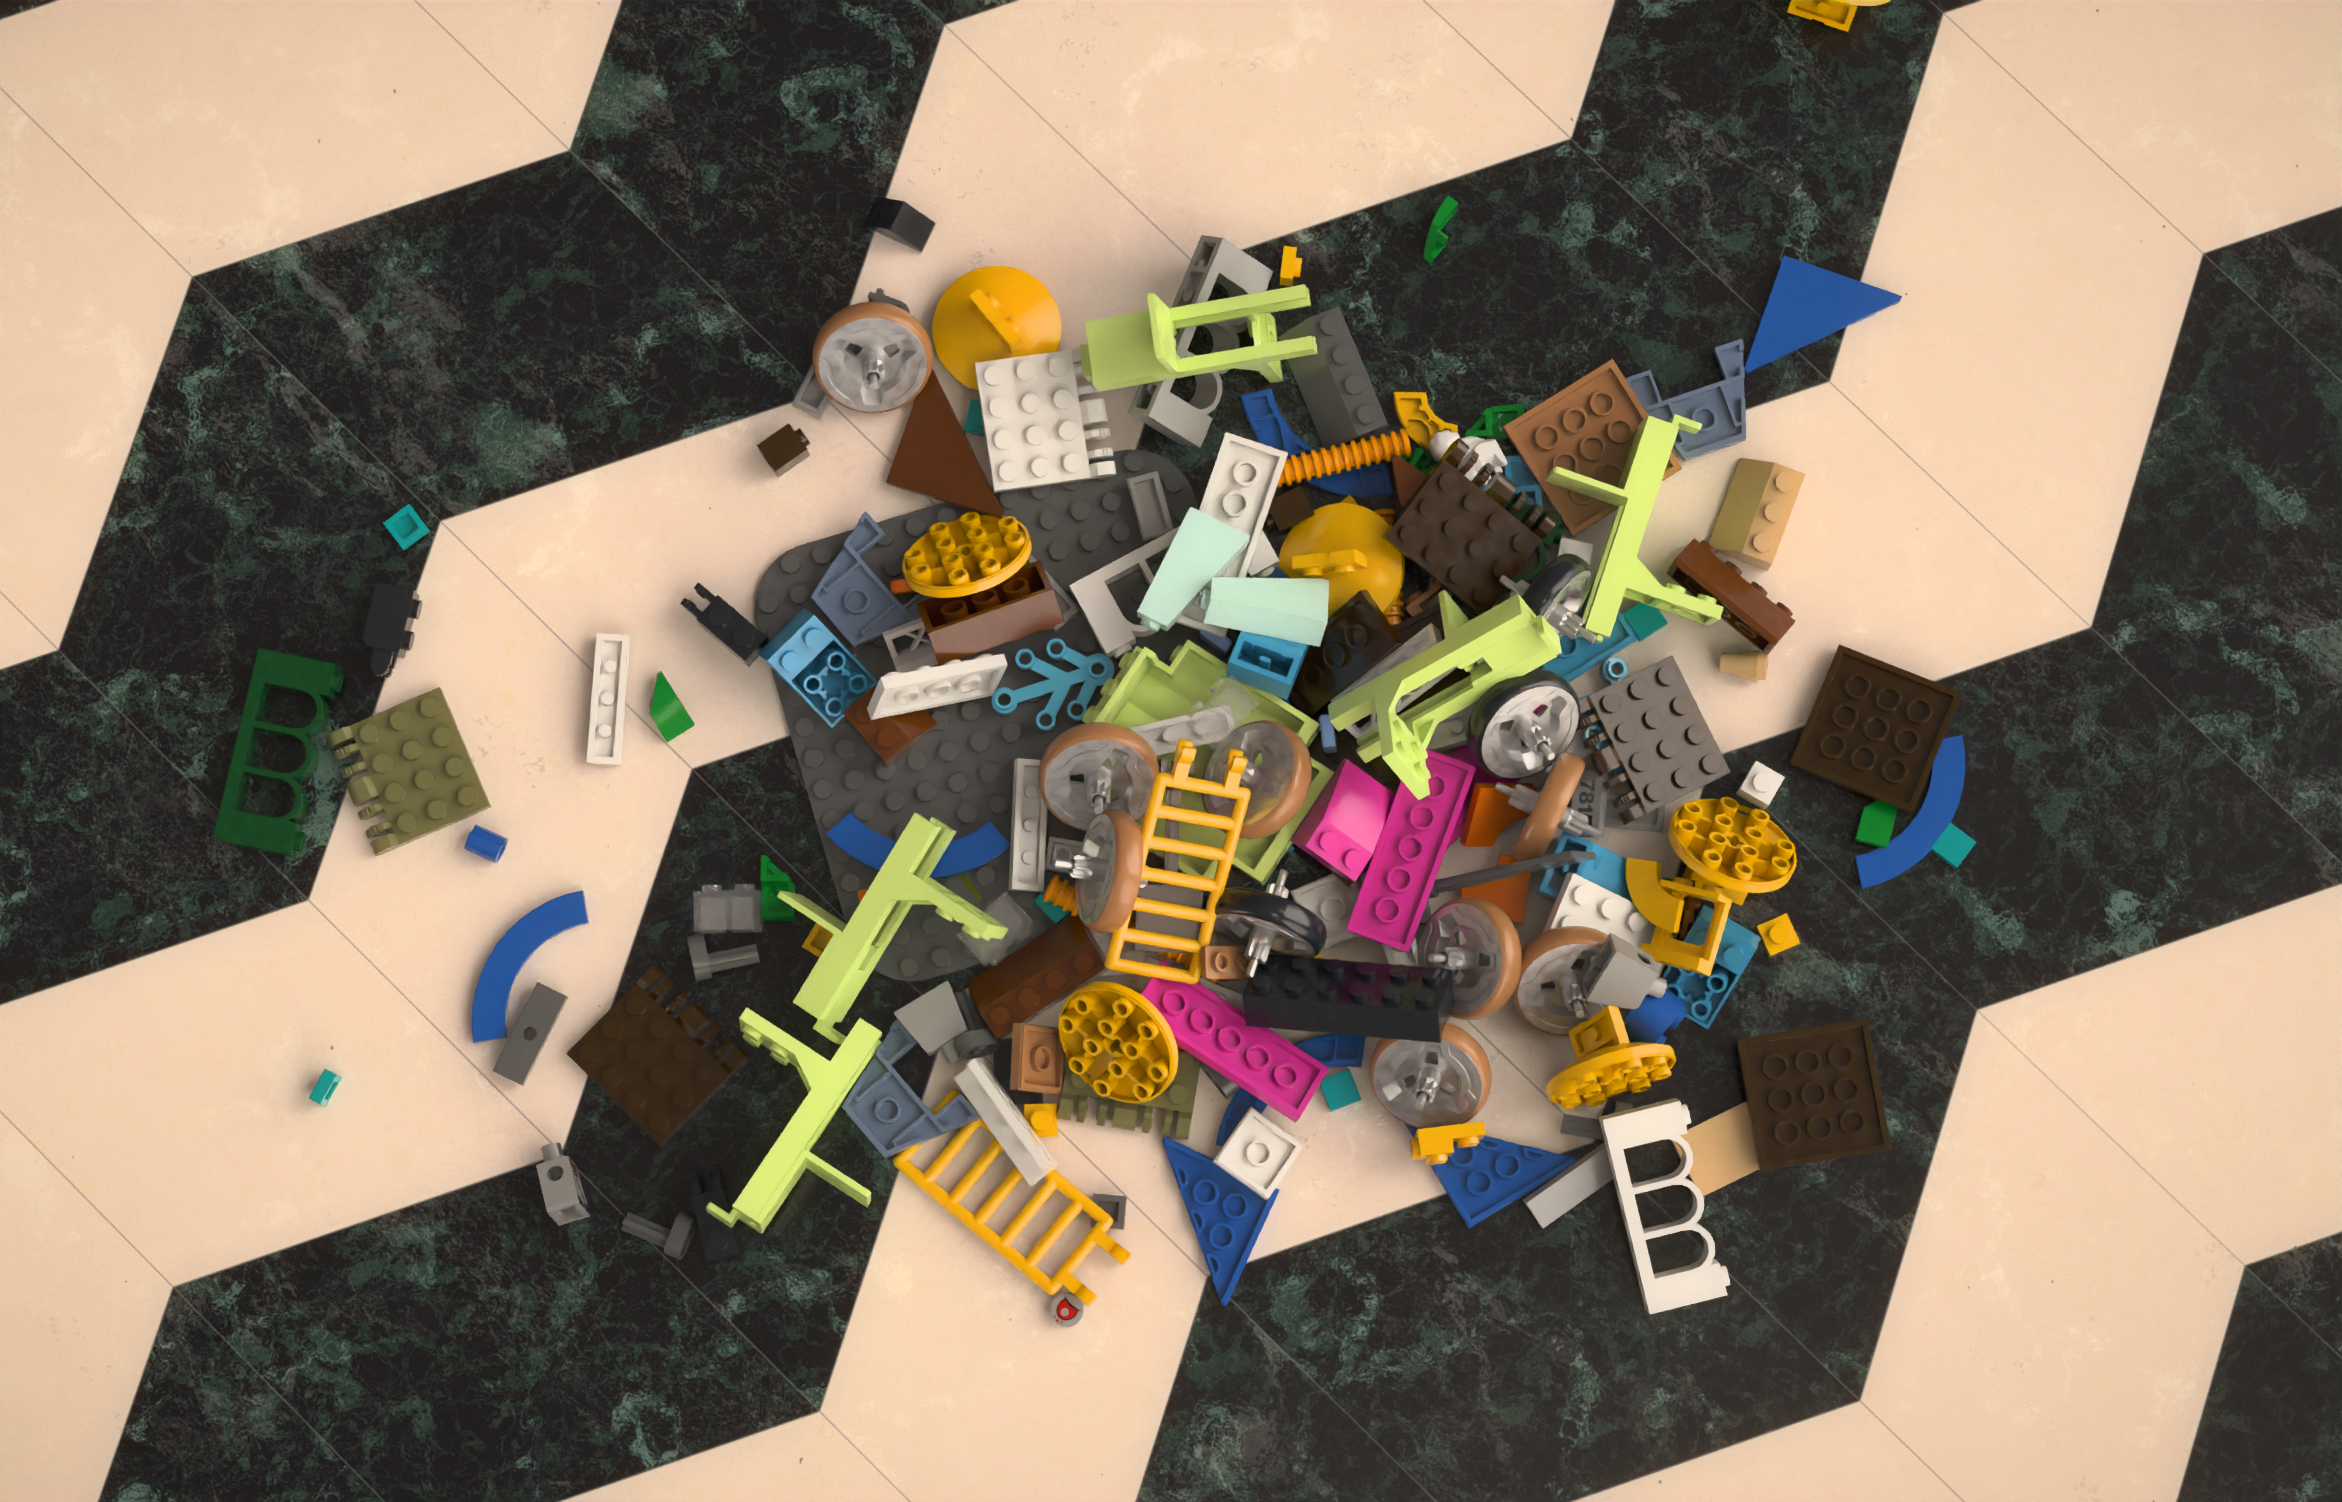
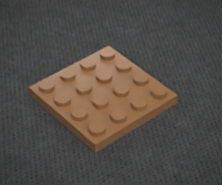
M1611 359L1506 424L1502 429L1536 483L1540 484L1541 491L1555 513L1562 515L1560 520L1572 538L1616 511L1618 506L1546 482V475L1557 466L1618 487L1637 427L1649 415L1614 360ZM1672 451L1662 481L1682 469Z

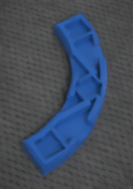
M1271 388L1240 395L1244 414L1259 443L1288 452L1287 459H1291V455L1294 454L1296 457H1299L1302 452L1308 455L1311 454V450H1315L1303 440H1300L1289 428V425L1278 409ZM1387 462L1378 465L1371 464L1370 467H1366V464L1361 465V469L1351 467L1349 472L1343 469L1340 474H1336V471L1331 472V476L1322 474L1319 479L1313 476L1311 481H1307L1306 478L1301 479V481L1312 487L1347 497L1349 494L1354 498L1393 496Z
M1962 735L1943 739L1930 771L1929 787L1923 804L1907 828L1889 842L1887 849L1878 848L1869 853L1854 857L1860 889L1879 885L1910 869L1931 851L1933 844L1952 821L1960 802L1964 785L1965 749Z
M851 812L826 833L849 856L880 871L897 841L881 836L869 829ZM989 821L973 833L951 841L930 877L932 879L952 877L984 866L1007 851L1011 844Z
M583 890L557 897L533 909L514 924L497 943L485 963L475 990L472 1007L473 1043L507 1038L506 1017L509 994L516 977L525 963L546 941L574 927L589 924Z
M1326 1034L1302 1040L1293 1045L1328 1068H1361L1366 1036ZM1243 1088L1237 1091L1224 1113L1218 1131L1216 1146H1223L1250 1107L1262 1114L1267 1104Z

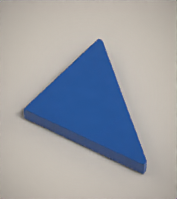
M1784 255L1748 355L1744 372L1748 374L1808 344L1817 342L1834 334L1836 331L1860 322L1892 305L1894 306L1901 301L1902 296Z
M1404 1123L1408 1131L1414 1138L1417 1129L1420 1128H1416ZM1484 1136L1483 1139L1479 1140V1144L1474 1147L1458 1148L1457 1142L1453 1143L1454 1153L1451 1157H1447L1448 1161L1443 1164L1430 1165L1469 1229L1563 1172L1577 1162L1574 1157Z
M1164 1136L1162 1139L1163 1146L1222 1305L1227 1306L1280 1190L1275 1188L1269 1199L1265 1200L1213 1163L1214 1159Z

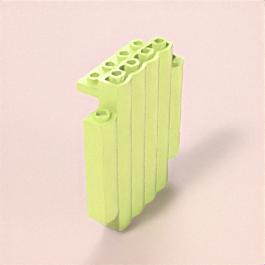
M1187 640L1184 646L1179 644L1174 649L1169 658V661L1172 662L1170 666L1160 661L1156 653L1146 647L1142 649L1136 646L1133 652L1127 651L1118 665L1121 670L1115 679L1110 677L1101 689L1100 694L1103 697L1097 706L1091 705L1082 718L1084 723L1107 722L1131 728L1230 704L1236 729L1247 723L1260 720L1279 722L1294 730L1302 738L1307 748L1310 747L1320 731V724L1279 697L1227 678L1228 665L1190 640ZM1221 741L1195 746L1197 751L1194 758V774H1188L1187 777L1203 779L1207 762ZM1176 751L1157 755V758L1168 759L1167 769H1171V761L1175 760ZM1262 753L1258 754L1255 764L1262 763ZM1311 758L1312 777L1309 791L1296 815L1284 827L1268 836L1258 839H1238L1231 866L1262 886L1268 881L1280 860L1292 845L1290 840L1334 774L1333 771ZM1114 788L1111 789L1110 799L1118 796ZM1165 789L1161 805H1166L1167 789ZM1181 790L1180 808L1206 813L1202 801V793ZM1143 817L1140 821H1138V824H1139V826H1140V829H1141V826H1142V822H1143L1144 817ZM1157 818L1153 836L1165 838L1166 819ZM1179 822V840L1219 848L1223 847L1226 833L1222 830ZM1149 848V852L1164 861L1165 851ZM1178 854V871L1184 874L1214 879L1218 861Z

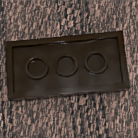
M1360 590L1328 618L1320 647L1309 645L1289 697L1297 709L1311 719H1314L1331 703L1330 700L1376 666L1403 643L1367 590Z

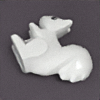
M1444 430L1433 435L1429 447L1435 461L1438 462L1450 445L1460 438L1457 432ZM1475 436L1460 438L1469 446L1466 455L1471 450L1479 454L1477 462L1464 475L1470 481L1473 480L1480 468L1486 463H1490L1494 467L1493 471L1495 473L1503 472L1501 467L1507 465V460L1496 440H1484ZM1491 475L1489 479L1486 481V483L1483 484L1484 486H1486L1488 481H1490Z

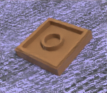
M1013 1023L1010 1090L1061 1095L1064 1081L1065 1053L1060 1042L1058 1028L1027 1023Z

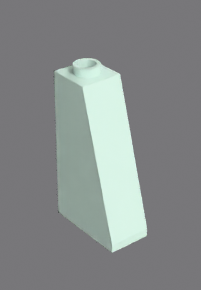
M1190 506L1137 610V617L1142 619L1140 624L1155 632H1158L1160 628L1168 631L1201 596L1203 589L1206 590L1210 586L1212 577H1219L1247 547L1250 535Z
M1212 577L1209 590L1203 589L1199 609H1204L1203 623L1320 647L1328 621L1329 580L1314 578Z

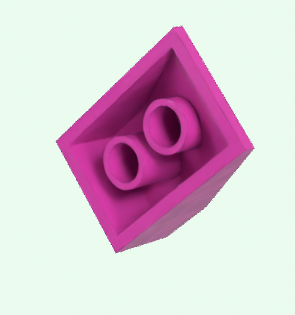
M1344 758L1290 841L1338 876L1355 882L1375 851L1395 794Z

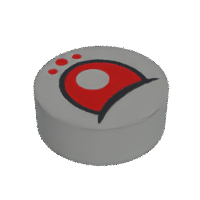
M1064 1293L1052 1301L1050 1313L1052 1319L1058 1325L1071 1327L1082 1319L1084 1307L1077 1296Z

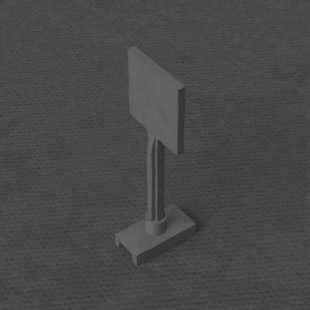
M1158 759L1160 772L1171 773L1174 761H1171V769H1167L1168 759ZM1194 761L1190 765L1188 774H1194ZM1166 786V805L1180 808V796L1183 789ZM1166 819L1165 838L1179 840L1180 821ZM1165 851L1164 870L1178 872L1177 853ZM1164 883L1162 885H1146L1144 888L1139 887L1137 895L1139 898L1203 909V890ZM1136 911L1135 929L1197 940L1202 922ZM1135 943L1134 951L1192 953Z
M1570 850L1447 878L1435 879L1429 898L1438 897L1439 893L1512 878L1522 872H1539L1595 860L1596 854L1595 852ZM1429 900L1426 903L1419 925H1425L1431 917Z

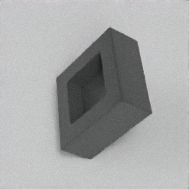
M1093 1193V1202L1113 1218V1224L1109 1229L1124 1230L1127 1196ZM1091 1217L1090 1227H1094L1097 1221Z

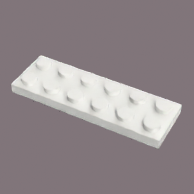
M1228 432L1225 433L1199 511L1250 535L1247 547L1219 576L1246 578L1288 452ZM1201 596L1176 621V623L1224 639L1228 628L1203 623L1204 609H1199Z

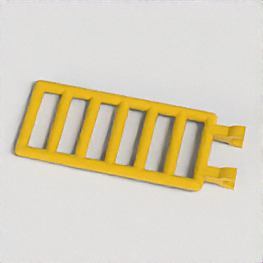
M1178 739L1171 773L1159 772L1156 774L1141 826L1143 840L1142 880L1209 891L1210 894L1205 909L1137 897L1132 910L1202 922L1197 940L1128 928L1130 914L1125 924L1112 933L1104 964L1107 969L1187 984L1198 983L1202 972L1201 947L1209 946L1217 918L1215 907L1226 886L1251 796L1248 788L1239 786L1241 775L1248 761L1247 757H1243L1244 752L1242 750L1229 748L1223 781L1219 783L1187 777L1197 749L1192 747V741ZM1166 786L1236 799L1232 815L1227 817L1161 805ZM1157 818L1227 830L1223 847L1219 848L1153 836ZM1149 848L1216 860L1218 865L1214 879L1145 867ZM1124 941L1193 953L1188 970L1121 959L1119 957Z
M951 1089L932 1111V1114L938 1113L960 1093L972 1107L973 1105L958 1089ZM982 1118L963 1126L924 1173L909 1161L923 1143L897 1153L893 1159V1165L1049 1295L1057 1293L1061 1286L1064 1285L1085 1304L1090 1306L1098 1296L1076 1279L1072 1273L1094 1246L1098 1244L1122 1265L1131 1257L1127 1250L1106 1234L1113 1224V1218L1055 1169L1043 1177L1046 1181L1001 1236H998L985 1223L1023 1178L1016 1166L975 1215L962 1206L959 1202L1002 1152L1003 1148L996 1138L950 1194L934 1182L980 1125L993 1135ZM1057 1188L1071 1200V1203L1029 1254L1024 1257L1010 1244ZM1083 1210L1097 1223L1050 1279L1036 1265L1080 1211Z

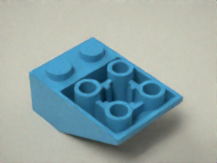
M805 608L758 653L831 728L844 717L843 712L878 684V681L825 625Z
M1241 631L1228 661L1226 677L1288 700L1309 645Z
M1563 831L1553 854L1570 850L1595 852L1596 859L1546 870L1536 895L1555 902L1567 873H1574L1633 902L1626 883L1627 859L1592 841Z
M1703 905L1682 941L1694 945H1702L1705 942L1714 910ZM1727 918L1710 976L1667 966L1661 978L1667 981L1666 989L1686 1003L1683 1007L1687 1011L1685 1017L1706 1029L1710 1027L1755 953L1761 940L1760 936Z

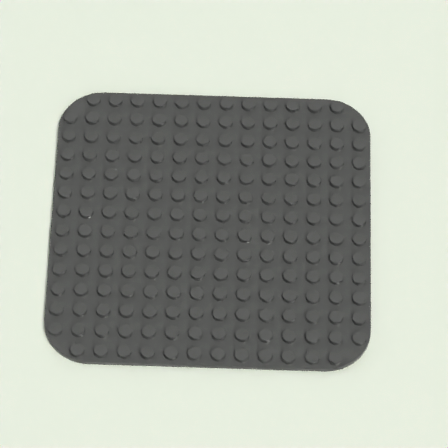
M1121 450L1113 452L1112 457L1089 461V464L1114 461L1116 475L995 492L994 495L1006 517H1015L1028 530L1032 543L1030 554L1037 561H1041L1044 569L1076 603L1070 592L1069 585L1149 543H1143L1126 479L1158 471L1174 529L1181 526L1190 506L1199 510L1195 495L1187 478L1169 460L1148 451ZM944 502L877 522L886 536L866 551L861 558L891 592L890 581L905 579L902 570L904 554L918 539L929 532L930 526L938 522L948 523L960 519L967 512L976 511ZM853 530L806 543L785 552L772 563L764 574L756 596V618L759 630L767 636L768 640L771 641L805 608L825 625L878 682L885 674L897 672L884 636L853 648L811 598ZM1165 555L1147 564L1154 577ZM1137 569L1109 584L1107 587L1127 621L1134 625H1142L1140 624L1142 619L1137 617V610L1149 589V585L1140 569ZM918 592L896 594L894 597L904 606ZM1080 610L1057 632L1053 628L1047 631H1037L1026 635L1019 641L1006 642L993 647L988 652L975 653L964 657L961 662L973 660L982 654H991L993 656L1004 653L1008 665L996 690L1006 687L1014 691L1048 679L1030 669L1023 670L1017 666L1015 657L1021 649L1031 650L1036 658L1067 673L1080 668L1062 658L1052 659L1046 649L1050 640L1054 638L1061 639L1066 647L1086 657L1095 653L1104 654ZM1176 622L1168 631L1160 628L1158 632L1146 637L1135 636L1136 644L1131 647L1133 650L1136 646L1142 649L1146 647L1156 653L1160 661L1170 666L1172 662L1169 661V658L1174 649L1179 644L1184 646L1186 641L1190 640L1228 665L1238 635L1235 629L1228 628L1226 637L1232 640L1233 648L1226 657L1200 638V630ZM907 635L892 639L897 652L909 648L914 638ZM1057 643L1053 644L1050 648L1053 654H1060L1063 650V647ZM1023 654L1019 658V662L1023 665L1029 664L1032 660L1029 654ZM1112 656L1110 659L1114 665L1113 679H1115L1121 670L1118 665L1122 657L1116 659L1115 656ZM1095 664L1091 670L1094 674L1100 675L1103 673L1104 667L1101 664ZM771 668L846 924H848L860 904L857 890L869 889L879 872L849 856L826 835L828 831L850 812L872 831L894 841H898L913 814L919 813L928 821L931 817H934L955 830L956 834L951 841L973 833L990 821L1011 844L1014 760L1017 758L1041 760L1045 750L1057 736L1072 727L1085 724L1082 720H1072L1067 713L1069 703L1077 700L1084 682L1071 686L1055 717V727L1050 731L1039 729L1036 717L1039 712L1045 709L1053 692L1018 703L1017 709L1009 715H1001L994 710L992 696L928 708L925 710L937 722V725L888 767L845 717L831 728ZM1103 686L1096 687L1087 705V710L1091 705L1097 706L1103 697L1100 694ZM1002 695L999 697L998 702L1000 705L1006 706L1011 702V698L1008 695ZM1074 705L1071 708V713L1079 716L1083 713V707ZM1044 715L1040 718V724L1043 726H1049L1052 723V718L1049 715ZM1084 774L1071 775L1070 780L1084 782ZM1048 807L1045 860L1049 837L1083 842L1086 834L1085 831L1075 829L1060 821L1051 813ZM1009 848L1002 855L984 866L952 877L934 879L1008 927L1009 929L1002 940L990 938L987 941L981 937L977 939L962 930L963 923H959L954 919L949 921L935 912L936 905H912L874 967V970L888 978L905 982L933 979L1009 956L1056 926V924L1034 902V899L1042 892L1009 890ZM1148 851L1145 865L1164 870V861ZM1231 866L1225 888L1239 887L1254 882V880ZM1045 870L1044 890L1055 875L1060 876L1059 880L1061 881L1068 880V884L1071 886L1075 884L1076 878L1071 877L1069 874ZM1148 881L1147 885H1162L1163 883ZM1204 891L1205 897L1209 896V891ZM1072 911L1063 920L1070 917Z

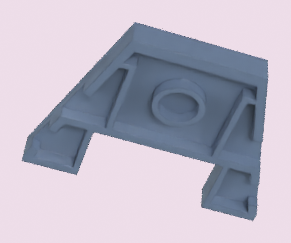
M1742 339L1715 347L1713 350L1724 380L1664 401L1661 400L1651 370L1625 378L1649 416L1669 422V419L1676 414L1702 423L1700 431L1696 434L1678 430L1673 449L1684 462L1746 440L1744 342Z
M866 511L861 515L855 529L848 536L842 550L835 561L832 562L811 596L816 605L853 648L883 637L882 632L921 618L917 603L934 598L918 593L902 606L863 561L861 556L886 536L884 531Z
M898 1019L891 1025L889 1033L883 1043H880L867 1069L863 1071L842 1105L845 1112L884 1158L981 1118L961 1093L938 1113L933 1115L892 1067L897 1060L918 1043Z

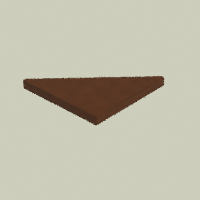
M932 369L926 385L915 399L886 483L893 487L1002 519V516L1005 515L943 391L937 375Z

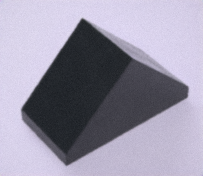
M878 196L864 223V227L921 253L936 225L934 221L905 201Z

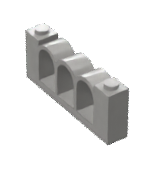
M1201 235L1171 308L1207 302L1215 282L1223 286L1228 291L1230 297L1264 292L1268 288L1274 271L1224 238ZM1247 317L1203 325L1211 332L1213 337L1212 353L1238 349L1239 338L1237 333L1243 332L1248 328ZM1197 326L1176 329L1177 335L1174 336V339H1176L1177 345L1176 353L1180 356V359L1196 356L1187 349ZM1230 369L1194 375L1196 391L1188 403L1170 392L1175 379L1141 384L1138 386L1128 413L1178 444L1201 448L1213 419L1207 414L1216 408L1222 395V380L1219 374L1226 373Z

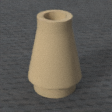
M1760 650L1721 654V673H1728L1756 683L1758 680H1766L1768 654H1761Z

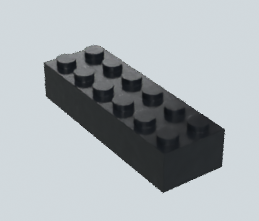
M1268 954L1266 962L1257 965L1254 977L1248 979L1242 995L1246 1026L1441 1043L1442 1032L1446 1022L1449 1020L1455 1001L1452 969Z

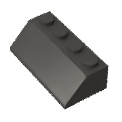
M1339 306L1304 320L1278 337L1279 341L1307 336H1315L1318 354L1287 359V362L1325 450H1329L1332 445H1335V448L1340 447V443L1350 445V441L1354 440L1355 443H1358L1361 438H1365L1366 441L1370 439V436L1376 437L1387 432L1388 423Z

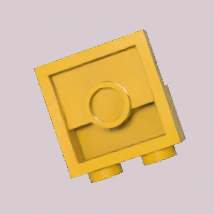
M1484 1121L1417 1129L1415 1137L1410 1140L1412 1160H1426V1165L1446 1163L1448 1161L1447 1157H1451L1454 1153L1453 1143L1457 1142L1458 1148L1474 1147L1479 1144V1140L1483 1139L1486 1135Z

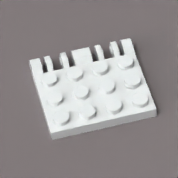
M1080 348L977 362L974 364L994 493L1116 475L1114 461L1089 464L1090 460L1112 457L1113 449L1105 447L1087 452L1086 441L1106 439L1110 436L1109 428L1084 432L1083 426L1107 423L1108 417L1105 399L1079 402V397L1097 395L1104 392H1100L1093 384L1077 388L1076 377L1084 376L1083 366L1074 368V364L1082 363Z

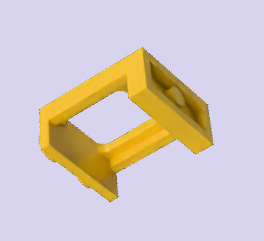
M1674 877L1673 882L1661 879L1659 885L1666 888L1676 898L1683 900L1684 897L1691 896L1714 903L1715 908L1705 942L1702 945H1694L1675 940L1672 936L1673 932L1656 926L1651 944L1642 942L1640 949L1649 953L1656 963L1710 976L1732 900L1722 895L1723 889L1712 885L1703 884V888L1700 889L1692 887L1693 882L1684 878Z

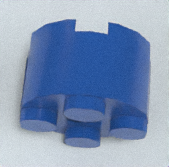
M1666 989L1661 998L1647 994L1639 1008L1630 1009L1623 1019L1628 1023L1625 1029L1630 1043L1664 1044L1667 1038L1663 1033L1671 1026L1675 1030L1686 1016L1687 1011L1683 1009L1686 1003L1668 989Z

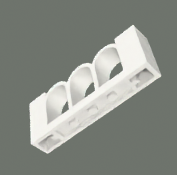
M1180 526L1069 585L1072 596L1107 657L1115 656L1116 659H1119L1127 651H1133L1131 646L1136 644L1135 636L1146 637L1155 633V631L1143 625H1134L1127 621L1107 586L1140 569L1150 587L1154 576L1147 564L1167 553ZM1263 530L1247 573L1248 578H1269L1275 568L1279 566L1280 560Z
M1673 1098L1598 1117L1645 1310L1649 1314H1654L1726 1296L1725 1286L1730 1285L1726 1266L1720 1267V1263L1713 1259L1715 1256L1713 1238L1706 1229L1697 1223L1704 1210V1197L1700 1189L1686 1178L1693 1165V1152L1688 1142L1680 1136L1688 1133L1686 1125L1691 1124L1687 1105H1681L1680 1100ZM1665 1139L1676 1141L1682 1151V1160L1674 1172L1665 1176L1631 1183L1623 1149ZM1671 1185H1683L1690 1189L1693 1196V1205L1685 1217L1642 1229L1635 1194ZM1684 1230H1693L1700 1233L1704 1241V1250L1696 1262L1653 1274L1645 1240Z

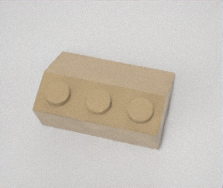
M1740 458L1709 544L1717 553L1768 571L1774 561L1805 474L1774 462Z

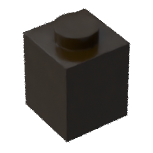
M789 423L757 445L760 453L778 478L810 456L806 448L810 444L809 440L800 428L794 431Z
M1301 486L1272 500L1265 523L1270 532L1276 530L1279 537L1289 533L1294 526L1315 515Z

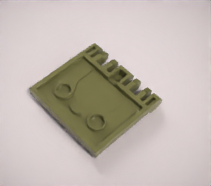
M440 687L326 735L330 749L341 747L354 740L356 741L354 744L333 753L335 760H344L359 752L364 762L344 768L341 771L343 779L354 777L366 771L370 774L353 780L346 785L354 806L358 807L380 798L381 803L373 804L358 812L360 820L370 819L384 811L389 821L371 826L366 831L369 839L391 830L394 832L370 843L375 856L385 854L491 808L489 799Z
M1177 1046L1178 1068L1171 1084L1159 1096L1150 1101L1127 1103L1110 1097L1099 1096L1088 1083L1069 1068V1060L1067 1059L1058 1119L1071 1121L1076 1095L1080 1096L1076 1122L1084 1123L1087 1117L1089 1097L1101 1099L1096 1115L1097 1125H1105L1108 1101L1115 1102L1111 1127L1134 1131L1138 1107L1144 1106L1146 1108L1142 1132L1149 1133L1152 1129L1153 1108L1166 1110L1161 1128L1162 1136L1169 1137L1175 1111L1179 1112L1175 1138L1188 1140L1200 1071V1060Z

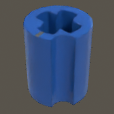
M476 824L469 833L464 849L497 864L506 849L508 839Z

